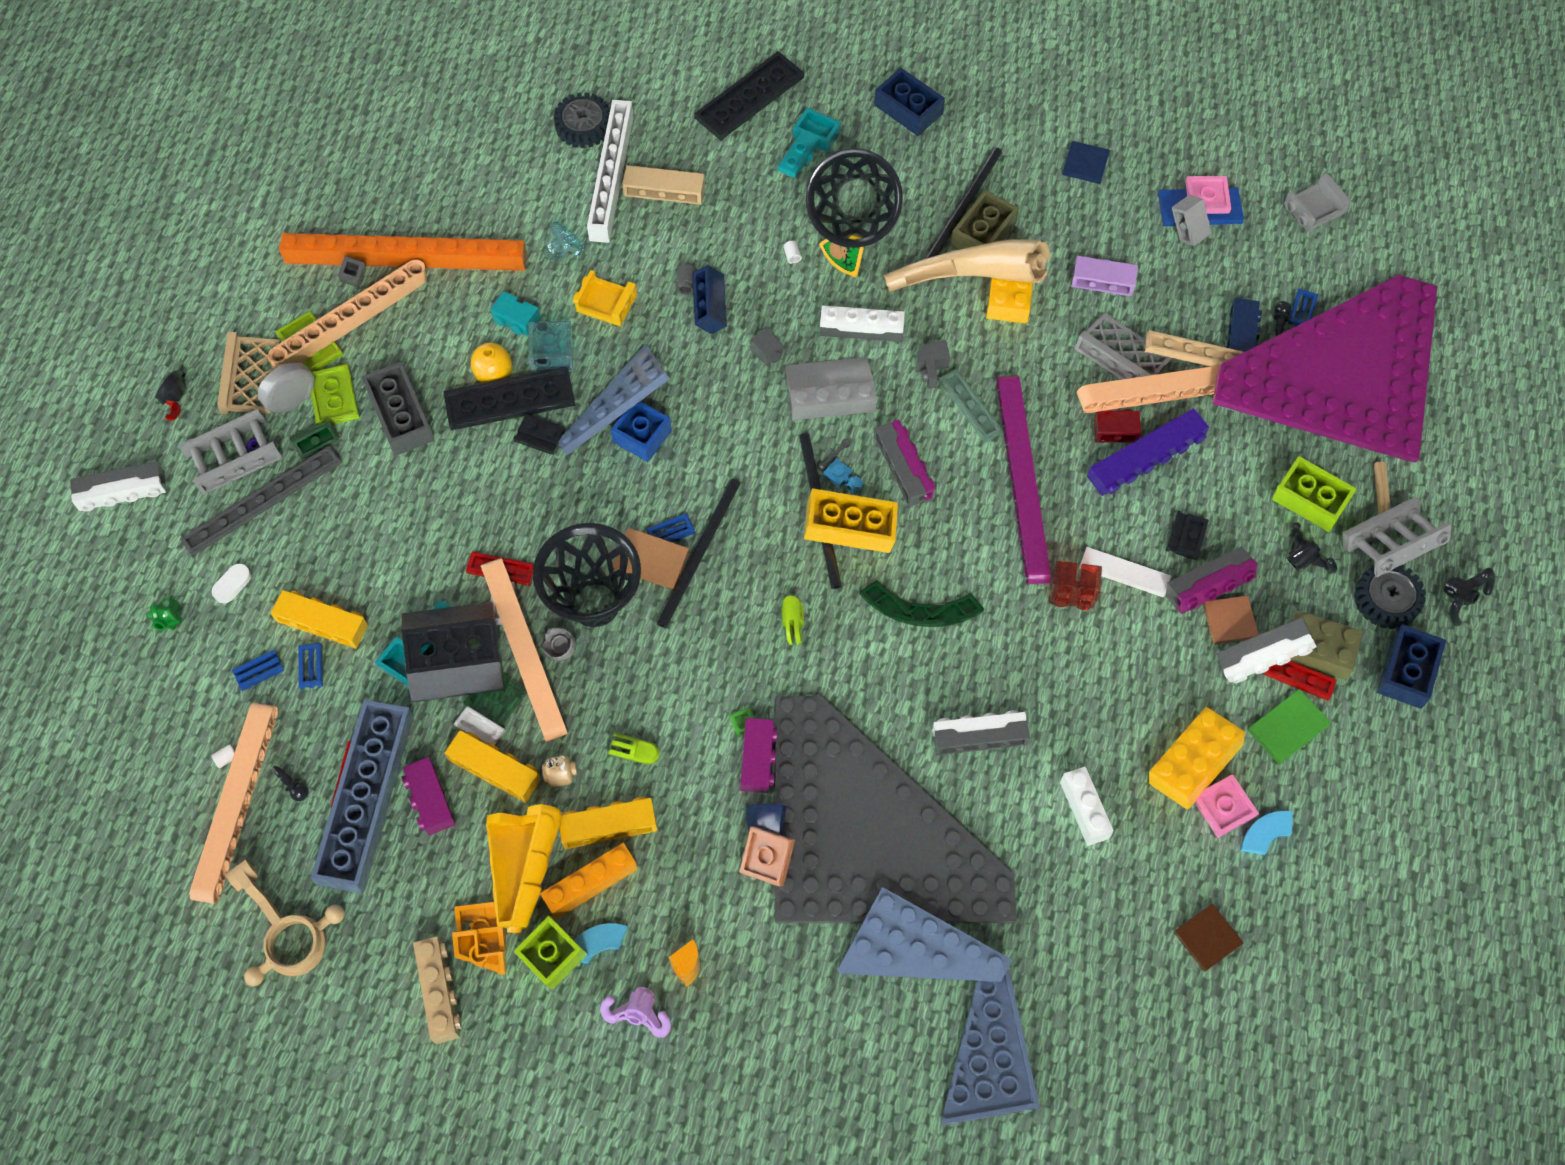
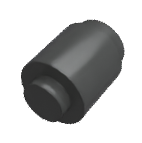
M684 263L678 267L676 287L677 291L683 295L693 293V273L698 270L693 264Z

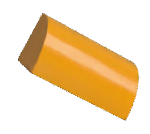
M692 939L669 957L672 969L686 987L696 979L700 969L697 946Z

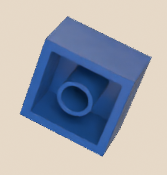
M641 401L623 413L611 429L613 443L647 462L650 461L672 432L670 417Z

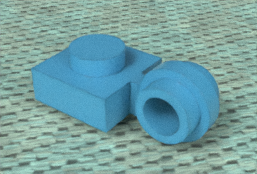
M837 458L823 472V477L838 488L846 483V489L853 494L859 493L862 490L863 481L857 476L850 477L853 474V470Z

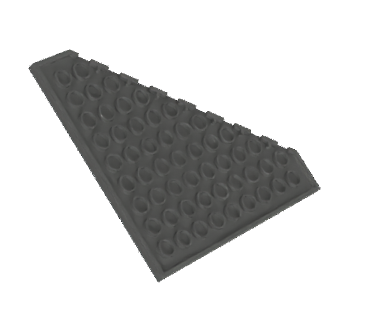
M776 696V728L778 730L776 742L775 804L786 806L783 831L786 832V837L795 839L784 886L779 887L775 885V923H863L882 887L946 923L1017 922L1014 874L822 696Z

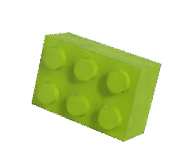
M1298 456L1275 491L1272 500L1325 531L1330 532L1357 488Z

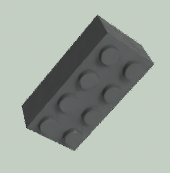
M402 362L362 376L394 456L435 441Z

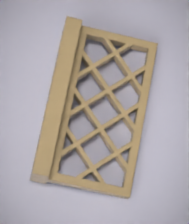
M236 332L227 333L217 403L220 414H229V411L250 412L259 409L261 413H271L265 407L257 406L254 403L258 400V394L250 399L245 392L252 387L258 391L259 387L256 384L261 382L273 370L271 368L264 373L259 367L267 361L270 363L268 355L261 349L265 346H277L280 344V340L239 337ZM241 344H251L254 348L245 353L241 349ZM259 352L263 358L255 363L250 356ZM247 360L251 366L243 371L239 364ZM256 369L261 376L252 381L247 374ZM244 377L249 384L240 389L236 382ZM240 395L246 400L242 405L233 404L234 399Z

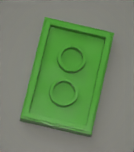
M1298 689L1249 727L1248 731L1280 765L1329 727L1331 722Z

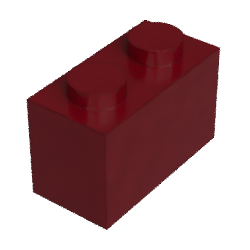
M1125 409L1122 411L1105 410L1096 412L1094 418L1095 442L1133 443L1139 440L1141 435L1140 411Z

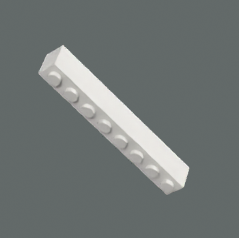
M612 100L587 224L589 241L610 242L634 117L632 101Z

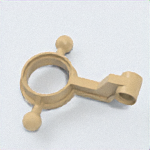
M245 859L225 874L228 881L238 892L241 889L247 892L272 924L264 938L266 962L259 967L248 968L244 974L245 982L249 986H258L264 980V975L272 968L282 975L293 977L306 974L315 968L321 961L326 949V937L323 929L329 924L340 923L345 916L344 909L337 904L331 905L326 909L325 916L317 922L303 915L282 917L266 893L254 882L259 875L248 860ZM294 924L308 926L313 935V946L308 956L297 964H281L274 953V944L277 936L286 927Z

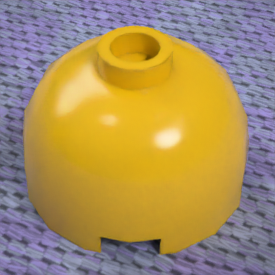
M493 342L484 343L476 348L471 356V370L474 377L481 383L506 379L512 372V358L507 349L500 344Z

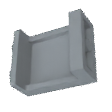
M1328 173L1320 177L1318 184L1296 195L1292 191L1289 192L1284 202L1286 210L1294 215L1297 223L1304 227L1307 232L1345 214L1351 204V200Z

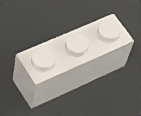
M1086 767L1064 773L1060 784L1087 846L1109 839L1114 830Z

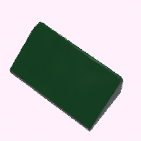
M327 418L289 439L302 460L339 440V437Z

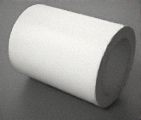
M786 242L783 247L788 263L792 264L801 261L802 257L797 242Z
M229 744L211 755L219 769L232 762L235 750Z

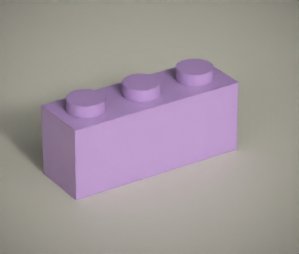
M1077 256L1071 287L1132 296L1136 284L1138 265Z

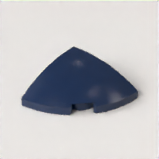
M783 804L747 805L746 822L748 830L750 831L751 826H756L786 836V832L783 831L786 806Z

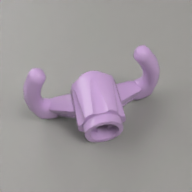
M636 988L635 992H632L629 1001L613 1011L609 1009L615 1002L613 996H607L601 1003V1015L609 1023L614 1024L622 1020H628L634 1025L643 1024L649 1028L654 1036L660 1038L666 1037L671 1030V1021L665 1011H660L658 1013L659 1020L657 1019L652 1009L655 1002L654 993L648 988Z

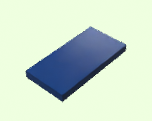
M1238 187L1228 188L1231 203L1230 213L1207 214L1210 225L1243 224L1244 216ZM1186 189L1159 190L1158 197L1163 226H1176L1172 207L1187 197Z

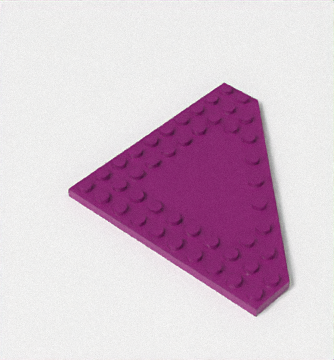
M1397 275L1222 363L1217 372L1212 404L1416 463L1420 459L1437 286Z

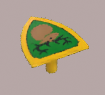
M852 235V236H851L850 238H848V239H862V238L859 237V236ZM827 239L819 243L824 255L833 266L857 278L864 247H842Z

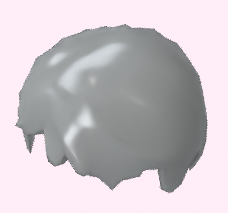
M548 628L547 633L544 635L546 641L542 646L545 654L550 659L558 662L571 658L576 650V640L572 633L565 628Z

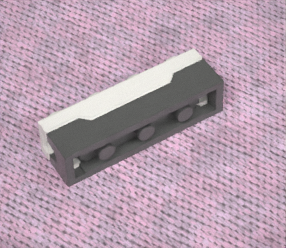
M822 306L820 336L902 342L905 312Z
M158 461L70 479L72 502L79 511H91L101 506L111 507L119 502H134L138 498L157 497L159 494L166 493L164 470Z
M1301 617L1216 653L1228 681L1239 683L1246 680L1248 675L1266 672L1270 666L1286 664L1294 656L1308 655L1317 646L1307 623Z
M1016 710L1008 711L1001 715L987 713L982 717L974 718L967 715L957 720L942 718L934 722L932 728L936 756L1028 745L1030 739L1026 714Z

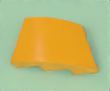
M494 902L455 906L456 931L452 932L454 957L495 971L500 975L506 974V929L497 926ZM463 920L473 921L468 924L471 929L462 930V924H465Z

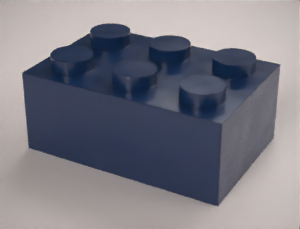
M902 68L898 69L875 90L874 106L917 136L935 122L944 111L945 98Z
M1401 624L1393 634L1376 693L1422 709L1431 698L1446 640Z

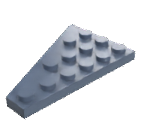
M644 345L558 440L561 449L566 455L670 379L647 345Z
M882 887L837 972L854 975L1001 982L1012 959Z
M1009 968L1001 982L977 981L941 1120L942 1126L1040 1108Z

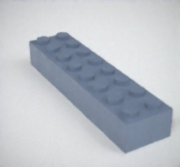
M368 700L363 701L311 875V879L317 886L364 894L413 721V715L408 707Z

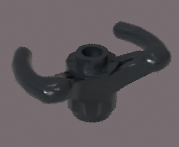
M1296 521L1291 522L1289 528L1295 537L1296 548L1289 552L1287 557L1289 563L1297 571L1300 569L1304 570L1312 564L1323 567L1330 574L1336 573L1338 568L1334 559L1327 558L1325 561L1320 558L1318 552L1321 549L1313 540L1310 542L1304 540V535L1300 530L1301 524Z
M1486 568L1482 573L1468 580L1460 577H1451L1447 581L1444 592L1454 599L1450 609V619L1455 626L1462 624L1459 618L1461 607L1463 605L1475 604L1479 599L1480 592L1478 591L1481 585L1485 583L1483 593L1486 596L1491 595L1495 583V573L1492 568Z

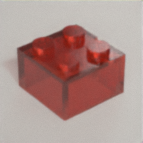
M1057 561L1051 578L1049 603L1055 604L1057 607H1067L1069 605L1077 606L1080 610L1094 609L1101 590L1102 566L1082 564L1080 581H1076L1077 563Z

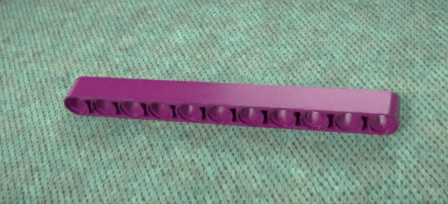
M1019 375L999 376L996 381L997 389H999L997 393L999 406L1002 407L1000 409L1002 426L1005 425L1003 427L1005 444H1008L1006 445L1008 462H1010L1008 464L1010 478L1013 481L1011 483L1013 498L1016 500L1014 502L1016 518L1019 519L1017 521L1019 538H1022L1020 544L1022 557L1025 558L1023 560L1025 577H1028L1026 583L1027 585L1050 583V565Z

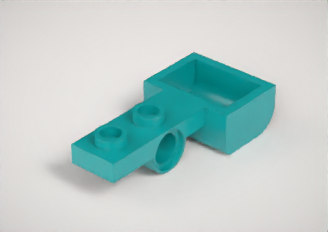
M806 108L793 127V138L796 140L778 165V171L796 178L804 166H808V161L811 162L816 148L828 153L840 134L841 122Z
M440 599L433 609L451 606ZM395 637L375 661V664L409 687L403 641ZM430 644L424 645L421 653L427 655L431 649H434V646Z

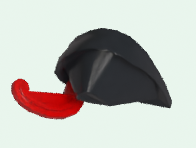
M183 371L170 373L155 396L162 405L166 403L171 407L170 415L166 414L165 419L169 421L177 419L180 415L181 408L176 401H180L185 393L183 376L186 373Z

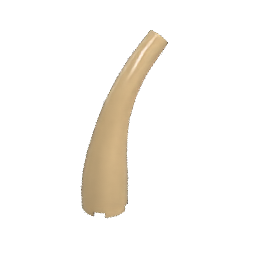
M1009 239L926 258L887 273L883 277L889 292L919 282L953 276H979L1009 281L1040 283L1048 273V270L1044 269L1046 260H1050V250L1047 243L1041 242V240Z

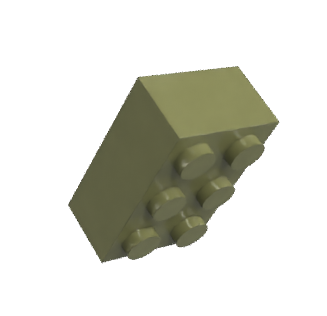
M984 190L953 230L951 246L959 250L1003 241L1017 222L1019 208Z
M1296 610L1289 622L1303 617L1317 647L1312 649L1313 651L1310 654L1294 656L1290 658V661L1312 670L1347 680L1354 671L1363 631Z

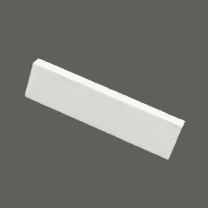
M1086 547L1079 569L1161 597L1165 596L1167 582L1171 579V575Z

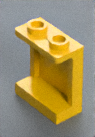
M590 270L588 276H584L581 289L574 295L573 303H575L576 312L621 327L637 297L636 284L628 281L626 287L597 278L595 271Z

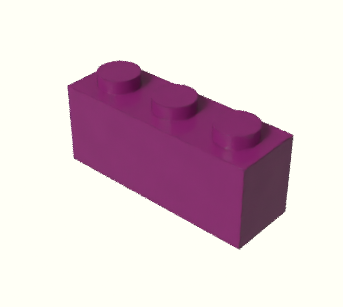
M746 718L740 791L768 793L769 786L774 785V772H770V764H775L776 750H772V741L777 742L778 728L773 727L774 720Z
M430 757L402 767L405 775L401 778L406 790L410 788L413 795L409 797L413 810L418 809L420 816L416 819L421 831L426 830L430 836L455 826V821Z

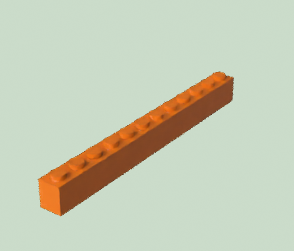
M282 233L279 247L281 256L287 264L342 265L346 256L364 262L365 266L402 267L412 260H420L424 263L425 268L525 271L527 260L524 240Z

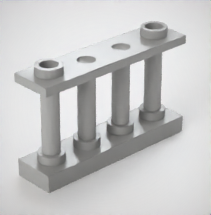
M259 409L247 412L235 420L178 445L187 458L192 456L200 474L193 481L203 495L282 459V455L274 442L268 444L260 427V425L266 423V420ZM252 429L260 447L248 453L240 434ZM232 439L240 457L228 462L220 444ZM212 448L220 466L208 472L200 453Z
M1414 497L1344 531L1342 547L1348 553L1357 548L1364 551L1375 561L1374 575L1378 577L1449 542L1451 524L1448 522L1436 528L1420 515L1421 501ZM1414 521L1426 530L1427 533L1418 537L1405 525ZM1396 530L1409 542L1400 546L1386 534ZM1378 539L1391 551L1381 555L1368 543Z

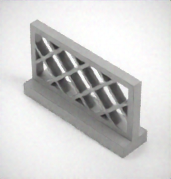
M1105 313L1086 332L1083 331L1079 335L1075 350L1121 380L1157 375L1172 360L1171 357L1137 351L1135 345L1145 347L1146 339ZM1105 321L1111 325L1112 329H1103L1101 324ZM1118 334H1125L1129 340H1120ZM1091 335H1100L1101 340H1097ZM1104 335H1114L1115 340H1106ZM1108 346H1117L1118 351H1114ZM1122 346H1131L1132 351H1123ZM1153 356H1159L1164 361L1154 362ZM1125 357H1134L1135 362H1131ZM1139 357H1148L1149 362H1140ZM1142 368H1151L1152 374Z

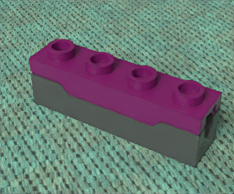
M899 419L876 427L874 438L908 507L933 499L934 481L932 478H928L926 466L922 460H919L915 444H911L908 439L909 433L905 426L902 427Z
M1241 546L1167 582L1166 598L1181 614L1189 610L1192 611L1207 601H1213L1216 597L1226 592H1231L1244 583L1251 582L1256 578L1258 563Z

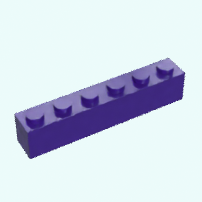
M1193 408L1091 466L1087 478L1102 496L1107 493L1113 494L1124 483L1130 484L1137 479L1138 475L1151 472L1157 464L1167 463L1176 453L1183 454L1189 449L1190 445L1202 443L1207 437L1206 434L1209 426Z

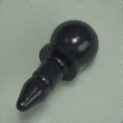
M1286 301L1278 302L1274 308V319L1277 320L1275 327L1276 336L1283 333L1285 322L1289 320L1288 315L1291 312V305Z
M273 766L275 775L287 785L285 790L290 791V796L293 800L303 801L308 797L309 789L305 784L299 783L298 778L293 781L283 769Z

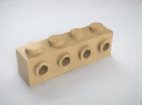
M438 937L414 942L413 946L430 1039L435 1044L460 1038L459 1029H462L460 1016L455 1013L454 1005H457L455 991L451 990L449 981H453L450 966H446L445 958L448 957L446 943H442Z

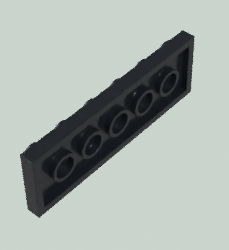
M777 51L695 112L694 119L721 141L804 78L805 72Z
M567 366L443 391L451 431L522 417L526 413L532 415L576 406Z

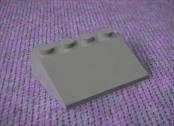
M867 357L785 365L792 420L876 412L877 398Z

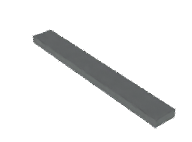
M327 446L181 537L180 540L193 557L342 462L332 448Z

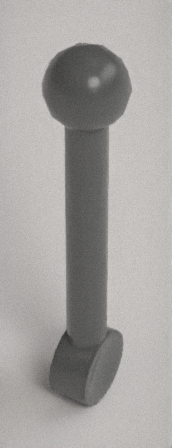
M847 439L842 440L841 446L824 462L818 464V469L821 471L825 470L826 465L837 454L850 446V441Z

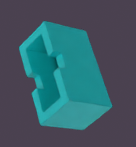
M503 291L490 309L493 321L499 326L511 328L518 335L523 334L528 337L541 319L539 308L526 301L521 304L517 302V297Z

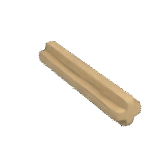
M1376 462L1374 464L1378 515L1391 509L1387 465L1385 462Z

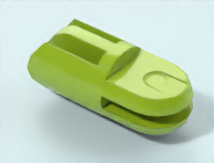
M787 596L782 602V625L786 628V637L790 645H794L793 628L797 645L801 644L803 640L804 609L802 603L795 596Z
M614 732L613 737L632 742L633 744L630 745L612 740L611 746L630 751V754L609 749V755L643 764H653L658 760L660 751L654 743Z

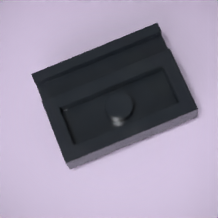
M526 413L517 430L518 433L513 439L516 443L553 455L559 444L558 440L566 430L564 426Z
M1178 510L1166 551H1173L1177 555L1197 561L1209 520L1189 513L1186 515Z

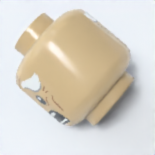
M567 755L548 758L546 763L542 765L544 782L549 783L551 787L572 784L573 776L577 775L576 762H571Z

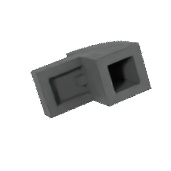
M946 340L930 342L924 345L918 352L916 372H921L922 380L927 382L928 389L937 387L938 376L936 370L949 368L950 354Z

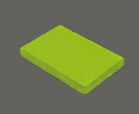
M309 311L276 330L275 333L280 341L283 342L317 319ZM331 342L330 345L319 350L301 363L306 365L311 372L318 371L343 356V352L335 342Z
M348 363L312 372L315 381L311 392V399L316 424L327 418L331 425L360 418Z

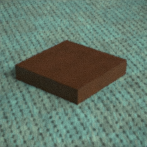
M1213 904L1173 932L1204 972L1243 944V941Z

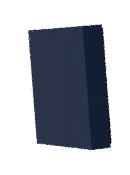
M1072 141L1062 175L1101 184L1110 150Z

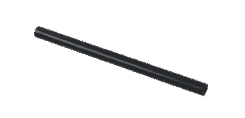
M993 148L924 259L939 255L1001 156L1002 150L1000 148Z
M803 433L799 438L810 490L812 488L821 490L810 434ZM821 542L831 589L841 588L842 584L833 544Z
M732 478L657 621L658 626L667 628L741 484L737 479Z

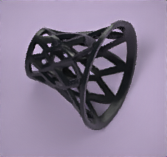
M860 148L840 150L826 157L811 174L806 189L807 213L815 229L828 241L848 248L869 246L884 238L895 226L903 204L902 186L894 168L880 155ZM860 157L861 159L854 164L846 158ZM868 164L871 173H865L861 168ZM877 164H878L887 174H879ZM832 165L831 175L821 176ZM840 165L849 168L846 174L838 173ZM854 170H856L859 174H852V173H853ZM835 179H841L840 182L836 184ZM860 179L868 182L876 194L874 209L863 218H851L844 214L839 206V192L851 180ZM880 181L888 183L885 191L880 188ZM830 182L831 190L825 193L821 185ZM893 190H894V197H895V198H894V204H893L892 201L889 199V197H890V195L892 194ZM815 191L821 198L816 208L814 202ZM830 196L833 198L832 203L827 200ZM885 205L888 212L881 214L880 209ZM825 206L831 208V216L822 214ZM836 214L839 215L841 219L836 220ZM887 221V223L878 231L879 222ZM822 222L832 223L833 233ZM867 223L872 224L869 232L862 229ZM847 224L850 229L841 233L839 225ZM855 233L862 237V239L848 238H850Z
M597 523L576 524L555 533L540 548L533 566V583L542 603L554 614L564 619L577 621L587 627H600L611 622L618 612L633 598L641 579L640 558L632 542L620 531ZM589 534L583 543L581 551L566 541L575 536ZM601 536L615 541L620 546L608 553ZM593 543L596 544L601 554L595 563L588 555ZM556 548L557 567L545 566L549 555ZM565 550L576 556L575 568L565 565ZM620 555V569L614 572L612 559ZM582 557L591 567L587 574L580 571ZM628 557L631 562L632 573H626ZM605 560L609 570L608 576L600 568ZM563 571L572 575L571 586L567 585ZM549 574H558L562 586H556ZM543 581L548 586V588L553 592L549 596L545 590ZM590 585L605 586L612 591L615 597L614 602L609 607L605 604L604 610L590 613L589 609L586 610V613L579 612L574 606L576 595L583 588Z

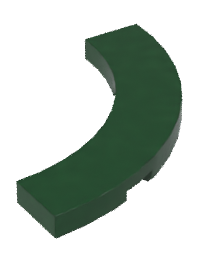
M878 580L859 592L860 596L868 604L885 616L914 626H949L967 621L984 612L983 606L971 593L943 605L931 606V604L904 601L886 589Z

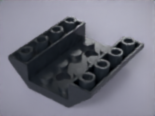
M493 602L402 613V639L406 675L412 703L504 690ZM470 639H479L481 645L477 649L469 648L468 642ZM430 644L434 646V652L428 656L421 653L422 647Z

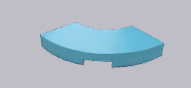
M1293 811L1272 812L1258 819L1245 834L1241 851L1265 855L1272 840L1280 836H1290L1292 834Z
M607 923L591 927L581 933L574 941L588 955L580 963L588 965L592 957L600 951L608 949L620 950L628 926Z

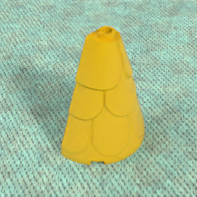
M539 804L528 807L527 815L517 816L506 813L487 815L486 828L497 926L507 928L508 933H522V929H527L542 890L540 886L547 871L548 861L561 825L562 812L558 808Z

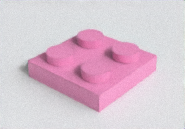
M1187 176L1185 181L1187 196L1191 195L1204 199L1207 214L1230 213L1231 203L1227 176Z
M1233 774L1204 789L1194 802L1217 838L1259 815V812Z

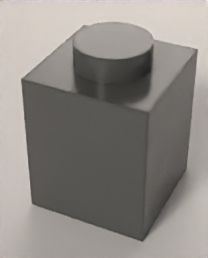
M345 256L338 273L339 281L360 288L366 271L365 263Z
M766 328L750 340L751 351L766 366L772 362L776 363L782 357V343Z

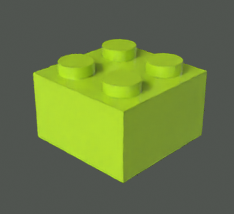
M550 916L513 951L552 990L588 955Z

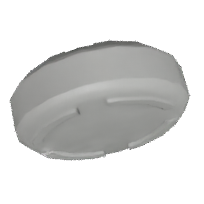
M286 363L277 366L263 378L258 389V399L265 409L272 413L291 411L310 396L315 378L308 367L302 363Z

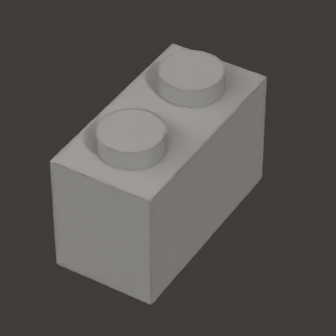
M1188 195L1172 207L1179 240L1182 243L1195 246L1211 234L1206 205L1202 198Z

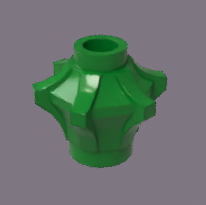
M169 597L164 598L159 604L151 605V611L146 613V617L153 622L152 626L159 631H164L166 628L175 630L176 624L182 621L178 614L179 602Z

